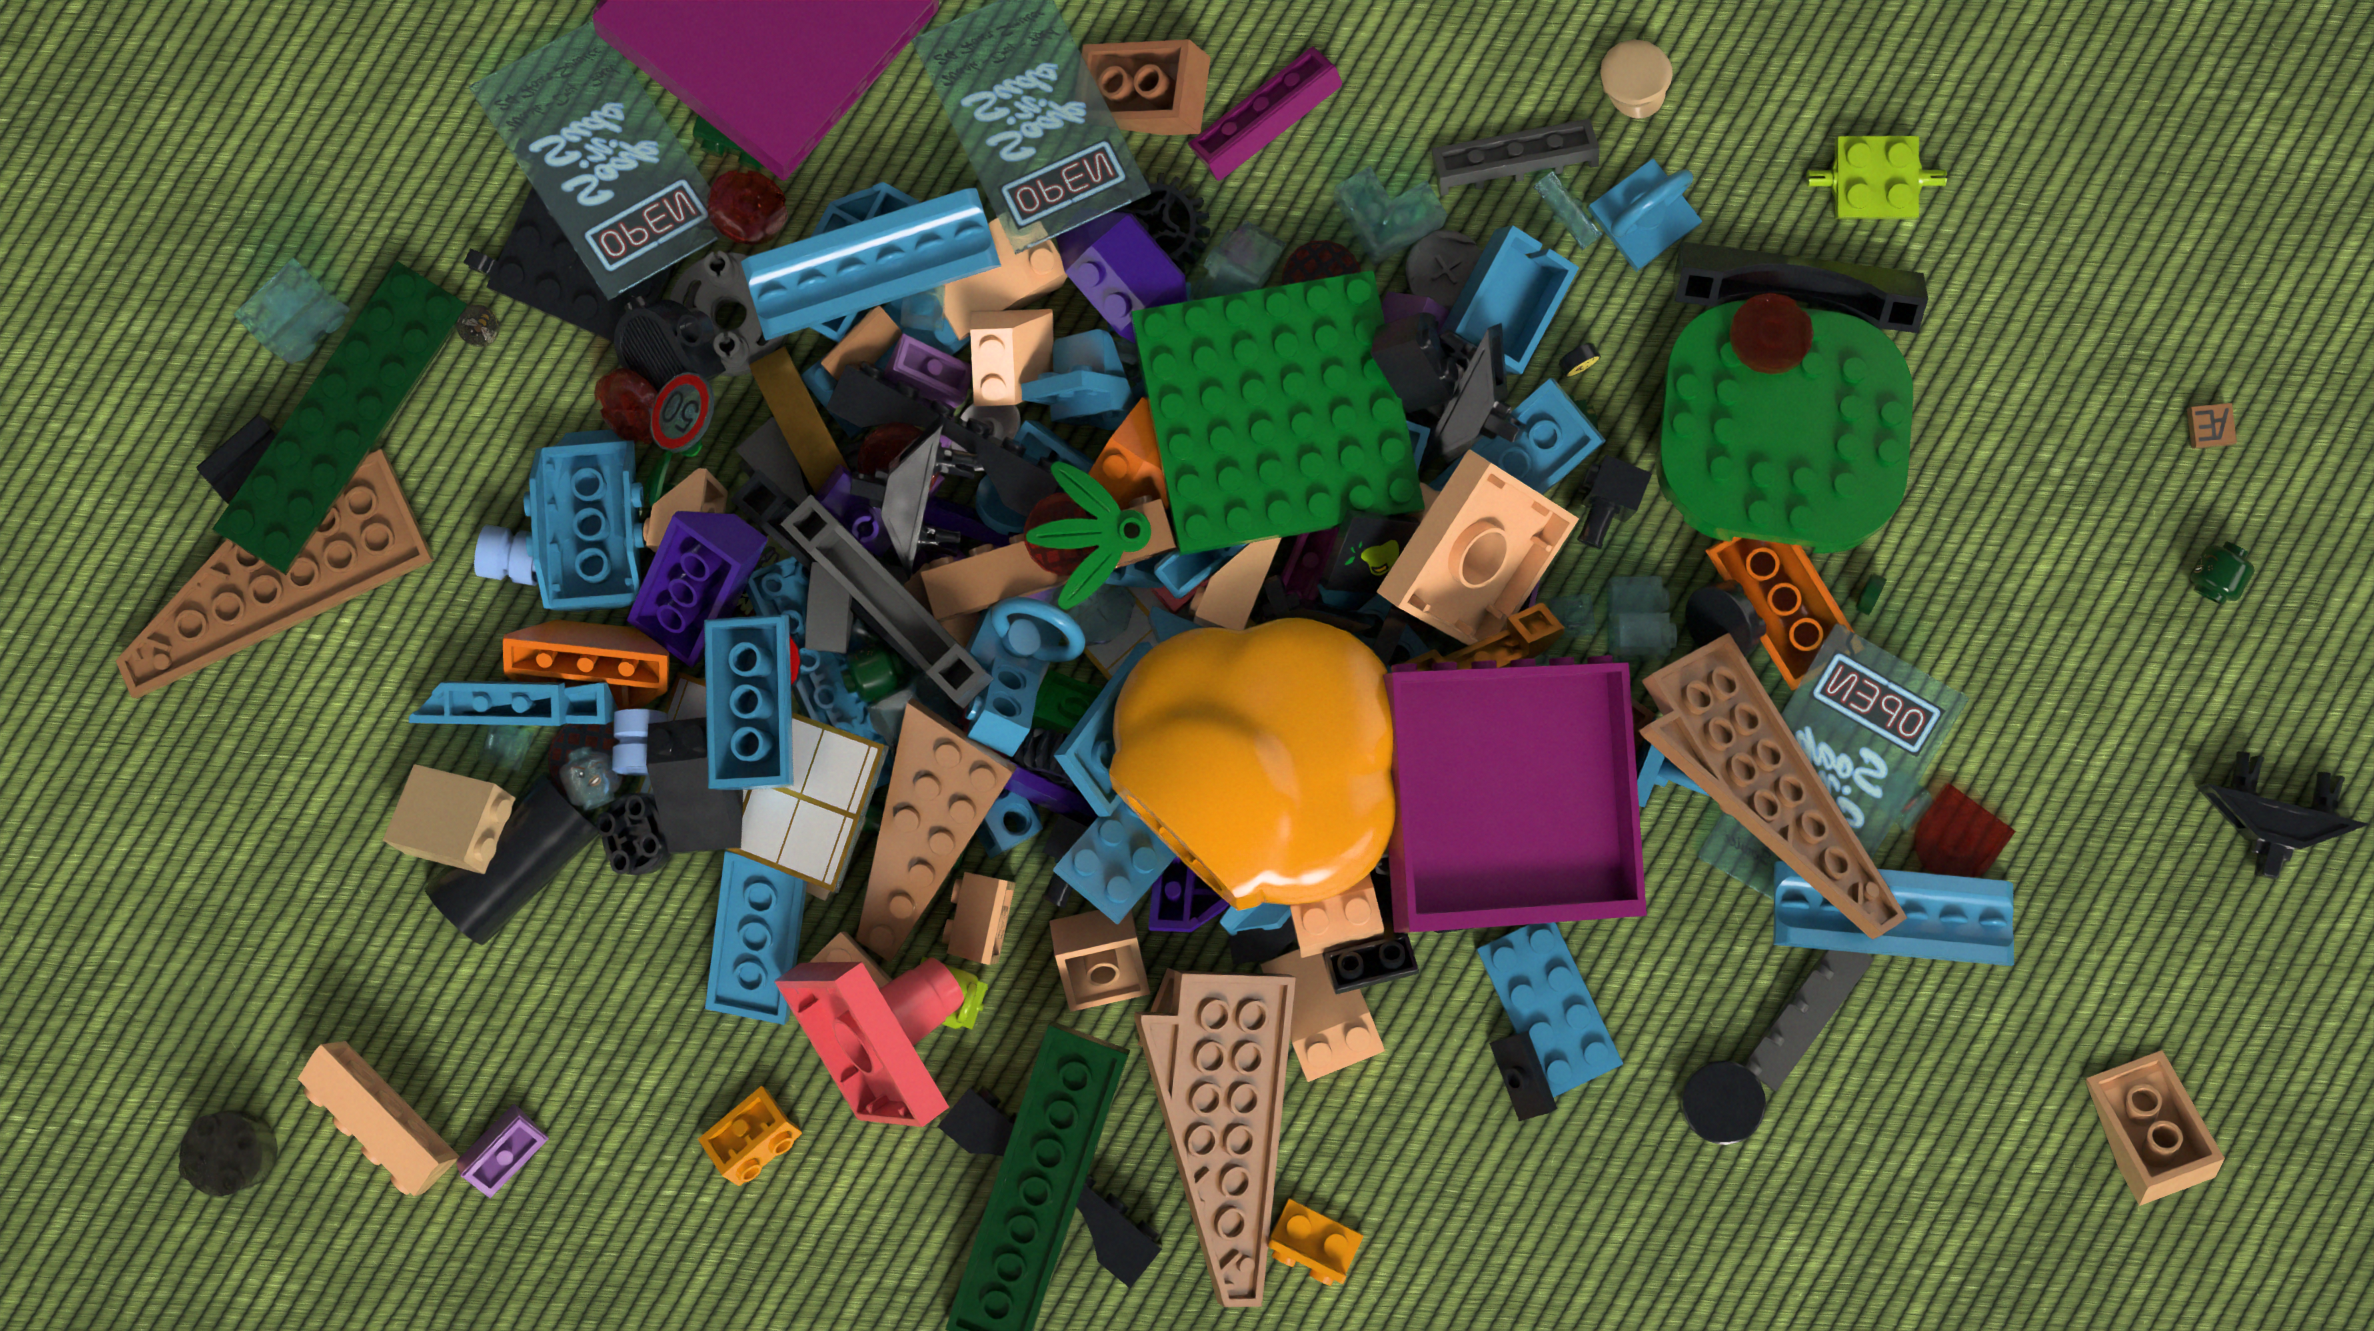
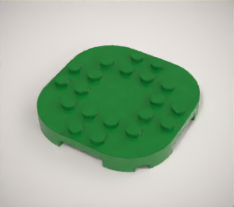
M1750 301L1731 302L1713 307L1697 316L1684 328L1677 338L1664 368L1663 379H1665L1659 447L1655 456L1656 475L1661 491L1667 502L1671 501L1684 516L1683 521L1695 530L1718 540L1731 542L1733 537L1800 545L1813 547L1812 553L1821 554L1842 552L1855 548L1881 530L1901 503L1907 486L1913 383L1906 360L1894 342L1872 324L1851 315Z

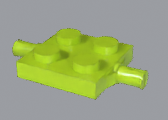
M1838 136L1835 138V160L1831 170H1807L1806 178L1809 179L1806 181L1807 187H1831L1835 199V219H1916L1919 217V194L1922 186L1945 187L1947 178L1943 177L1947 176L1946 169L1922 170L1919 160V136Z

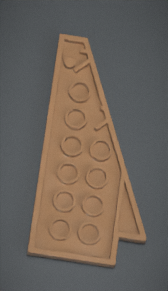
M380 449L367 456L287 575L282 574L226 540L115 660L131 697L138 699L435 561L386 451Z
M1730 633L1723 635L1642 680L1663 717L1639 730L1641 735L1711 796L1724 813L1732 815L1872 940L1907 919L1904 911Z
M1175 971L1171 1013L1135 1012L1134 1014L1137 1030L1216 1300L1223 1307L1262 1306L1296 977L1290 974Z

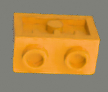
M760 1086L700 1136L698 1141L720 1174L740 1186L744 1182H749L760 1174L762 1167L775 1156L788 1151L792 1147L794 1140L802 1132L797 1125L787 1118L770 1092L763 1086Z
M1288 1198L1269 1237L1267 1246L1274 1250L1271 1256L1276 1260L1291 1267H1294L1297 1261L1311 1268L1309 1276L1331 1286L1334 1280L1341 1284L1344 1283L1347 1277L1346 1272L1364 1235Z

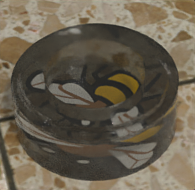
M472 305L464 309L456 322V328L459 336L469 345L485 347L493 343L498 337L500 323L497 316L487 307Z

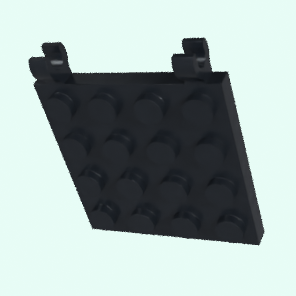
M520 139L514 154L519 156V160L540 168L501 256L496 261L470 248L463 263L468 265L469 269L491 277L486 286L490 291L614 343L615 329L620 318L626 313L624 306L627 303L643 295L646 296L649 303L662 299L692 231L607 277L580 234L663 188L629 173L618 171L619 179L613 182H603L598 179V187L588 196V198L599 196L598 192L611 191L615 197L600 206L584 207L578 203L577 198L592 183L574 188L575 191L572 193L562 191L561 187L565 183L581 176H595L594 170L597 166L608 164L603 162L591 163L587 160L589 156L581 153L582 158L576 163L562 168H553L545 163V157L557 148L559 144L550 146L548 152L541 149V153L534 154L529 151L532 143ZM565 147L555 159L566 157V152L577 151ZM587 161L589 168L586 170L581 169L580 163Z

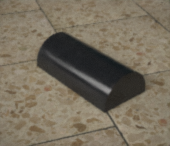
M543 772L514 800L511 815L507 822H505L496 845L495 855L490 860L485 874L447 865L425 886V892L437 909L458 930L474 942L485 945L599 834L596 822L547 772Z

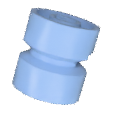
M486 524L479 534L475 550L474 566L476 575L496 580H502L506 575H509L514 583L536 586L538 579L533 557L528 556L526 549V533L528 531L520 530L513 536L509 528Z
M625 709L614 712L613 735L620 743L613 747V772L624 775L649 776L646 765L648 724L668 721L667 713L649 709Z

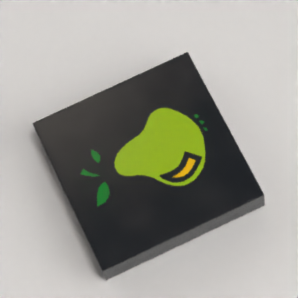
M1347 510L1319 583L1325 590L1379 594L1377 590L1421 522L1413 516H1385L1374 512Z

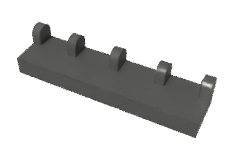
M1584 119L1432 148V160L1437 174L1440 196L1449 195V187L1474 183L1477 190L1484 188L1485 180L1513 175L1514 181L1519 182L1524 181V173L1553 168V172L1556 175L1563 173L1564 165L1588 161L1590 168L1598 167L1599 145L1591 120Z
M1825 950L1740 1065H1743L1759 1081L1776 1092L1874 959L1867 953Z

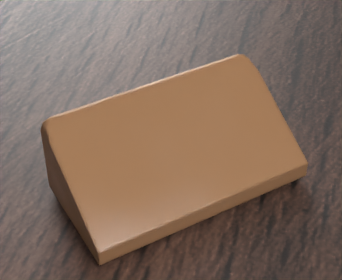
M879 305L874 306L821 360V364L839 382L846 365H861L863 361L874 364L902 335L901 329Z

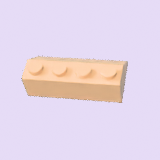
M346 1041L321 1044L314 1051L299 1075L298 1080L305 1086L303 1092L306 1097L319 1107L324 1105L334 1115L332 1118L334 1125L347 1136L353 1134L364 1145L361 1151L366 1158L375 1165L382 1164L392 1174L390 1180L393 1185L406 1195L411 1193L413 1196L425 1193L460 1158Z

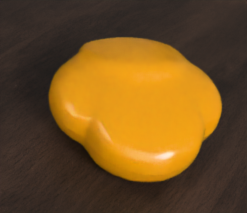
M1277 619L1245 630L1206 627L1181 632L1150 649L1129 673L1121 688L1115 706L1113 722L1115 754L1113 755L1109 771L1112 788L1196 875L1237 911L1257 907L1261 903L1284 905L1310 904L1332 898L1363 880L1375 868L1388 846L1394 827L1396 805L1391 776L1393 726L1383 674H1387L1388 671L1373 650L1354 635L1329 624L1310 619Z

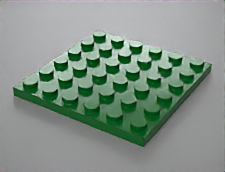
M1373 270L1131 311L1130 318L1179 556L1341 527L1347 510L1374 512L1385 516L1423 512L1425 505L1402 399L1397 397L1370 354L1375 329L1377 326L1385 324Z

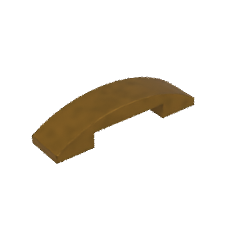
M784 346L750 364V370L815 494H817L838 464L851 471L804 385V381L786 347Z
M1542 602L1507 617L1506 630L1444 657L1436 649H1433L1401 664H1417V671H1432V663L1457 662V670L1471 669V662L1496 660L1497 668L1510 667V660L1534 659L1564 634V626Z

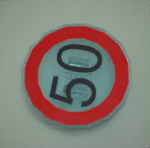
M692 372L676 375L665 384L657 395L651 411L650 429L653 440L660 448L674 453L688 450L699 442L707 431L714 414L715 397L712 386L705 377Z

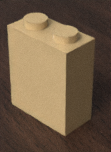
M414 764L383 841L404 854L485 874L490 860L495 855L496 845L505 822H507L511 815L515 797L494 783Z

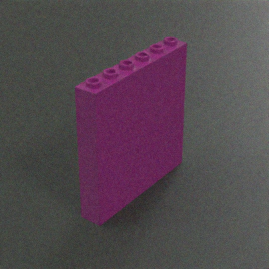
M600 0L593 11L592 18L596 35L781 180L785 181L937 13L939 0Z
M1606 655L1587 657L1588 664L1575 665L1574 657H1560L1549 659V666H1536L1535 659L1510 660V667L1497 668L1496 660L1471 662V669L1457 670V662L1432 663V671H1417V664L1391 665L1392 673L1383 674L1393 726L1391 776L1395 793L1396 814L1388 849L1394 932L1410 933L1647 916L1629 662L1613 663V656Z

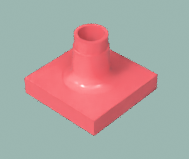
M930 957L913 970L910 969L879 989L863 962L799 963L774 981L858 1120L923 1127L949 1108L913 1047L945 1022L946 1017L962 1007L964 1003V996L958 982L939 960Z

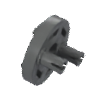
M718 251V254L711 252L705 258L690 266L676 282L669 300L684 305L690 286L694 282L700 281L701 285L697 282L691 287L685 307L690 312L702 311L711 319L714 331L710 343L726 368V371L720 375H746L752 373L749 367L750 364L784 347L789 334L770 340H765L763 335L759 342L761 346L757 344L763 332L741 261L750 256ZM729 302L740 303L746 310L744 323L734 330H725L719 327L717 323L719 309Z

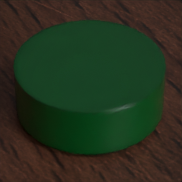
M1875 573L1869 576L1855 605L1857 611L1868 616L1870 615L1887 581L1886 578Z

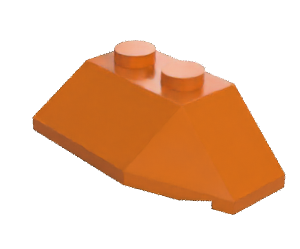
M1145 396L1139 400L1111 436L1088 473L1106 489L1116 501L1121 511L1129 508V501L1146 495H1152L1153 501L1162 499L1165 511L1169 507L1148 401ZM1082 507L1073 509L1075 519L1087 518ZM1067 511L1062 520L1069 519Z
M556 619L507 633L503 636L504 675L511 680H517L518 682L564 683L565 688L607 682L619 710L640 709L657 696L666 693L669 689V651L637 628Z

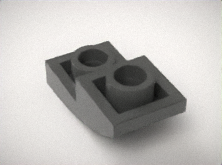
M812 562L805 648L807 650L848 654L853 612L850 610L852 595L818 562Z

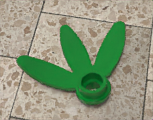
M691 417L694 420L686 431L682 433L674 428L677 424L684 429L688 422L679 418L666 437L672 439L683 437L695 425L696 419ZM701 428L695 437L684 446L674 449L666 448L643 488L644 502L647 494L649 495L650 506L660 498L667 468L674 450L688 457H694L698 454L703 446L700 437ZM638 507V520L641 517L643 507Z
M1058 461L1051 466V473L1074 502L1095 516L1097 520L1079 518L1049 522L1028 531L1026 539L1029 543L1057 549L1099 546L1076 568L1065 584L1059 596L1058 605L1063 610H1067L1087 599L1101 587L1115 569L1123 551L1136 552L1147 545L1151 538V525L1147 517L1138 511L1125 510L1121 512L1116 501L1093 477L1074 466ZM1127 523H1133L1137 526L1138 535L1136 538H1128L1124 534V526Z

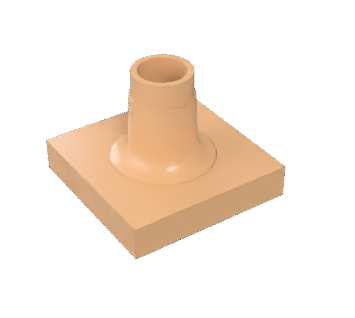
M1468 449L1441 492L1420 482L1425 509L1423 512L1403 516L1416 517L1421 523L1380 585L1377 593L1398 608L1470 646L1507 629V617L1519 612L1579 518Z

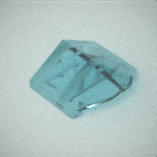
M1103 583L1091 596L1067 610H1063L1058 605L1059 596L1065 585L1059 586L1043 600L1064 611L1076 621L1084 633L1085 647L1108 644L1127 630L1136 598L1126 586ZM1054 626V628L1058 631V633L1068 644L1069 641L1066 635L1059 628Z

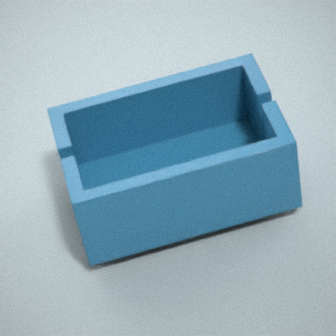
M1514 225L1495 229L1438 335L1441 336L1446 329H1450L1456 335L1478 347L1487 329L1502 323L1506 376L1522 374L1579 267L1550 248L1540 250L1543 245L1542 243Z

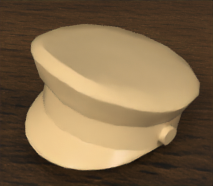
M1637 39L1620 42L1608 50L1602 60L1600 70L1604 93L1608 94L1614 106L1620 112L1636 119L1650 117L1660 109L1673 76L1671 62L1658 46L1648 41Z

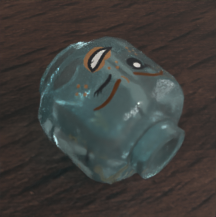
M587 746L567 755L569 762L561 767L559 776L571 804L582 805L586 811L615 800L614 793L619 789L621 783L617 772L612 770V759L608 753L604 751L593 752L591 746Z

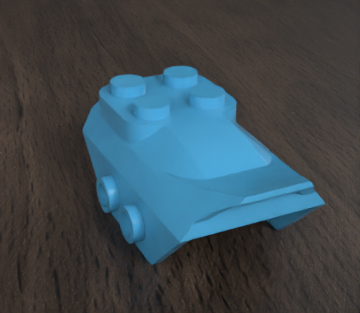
M614 429L565 433L563 438L553 447L536 448L529 477L530 491L524 492V509L526 516H531L532 532L526 533V549L528 556L533 557L543 606L545 609L574 612L620 609L634 604L642 586L640 548L646 547L643 537L644 523H639L638 507H644V491L642 483H636L634 440H621Z

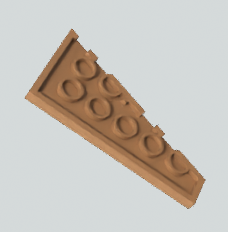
M911 698L906 704L856 939L890 963L1017 768L985 745L967 738L965 732L914 698Z

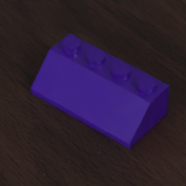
M677 511L670 520L626 621L693 668L705 657L704 620L731 618L768 538L735 514Z

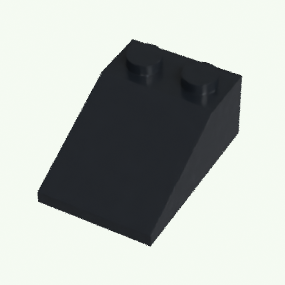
M707 717L649 723L646 765L668 853L682 854L741 848L743 790L708 789Z

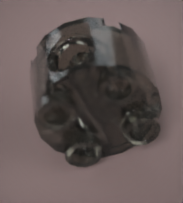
M240 1109L222 1111L198 1118L189 1127L181 1141L180 1163L178 1167L180 1175L188 1180L193 1187L208 1195L222 1197L253 1188L269 1176L276 1164L278 1145L276 1138H273L272 1132L269 1129L271 1128L270 1125L256 1113Z

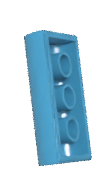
M783 614L704 620L708 789L753 790L794 786L789 616Z

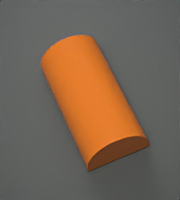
M1733 537L1731 542L1722 540L1705 550L1724 582L1730 579L1739 582L1744 589V595L1752 603L1757 615L1765 621L1766 633L1760 640L1791 691L1820 675L1835 649L1850 656V652L1846 647V639L1851 631L1855 632L1800 545ZM1854 634L1850 645L1854 650V654L1864 649L1856 634Z

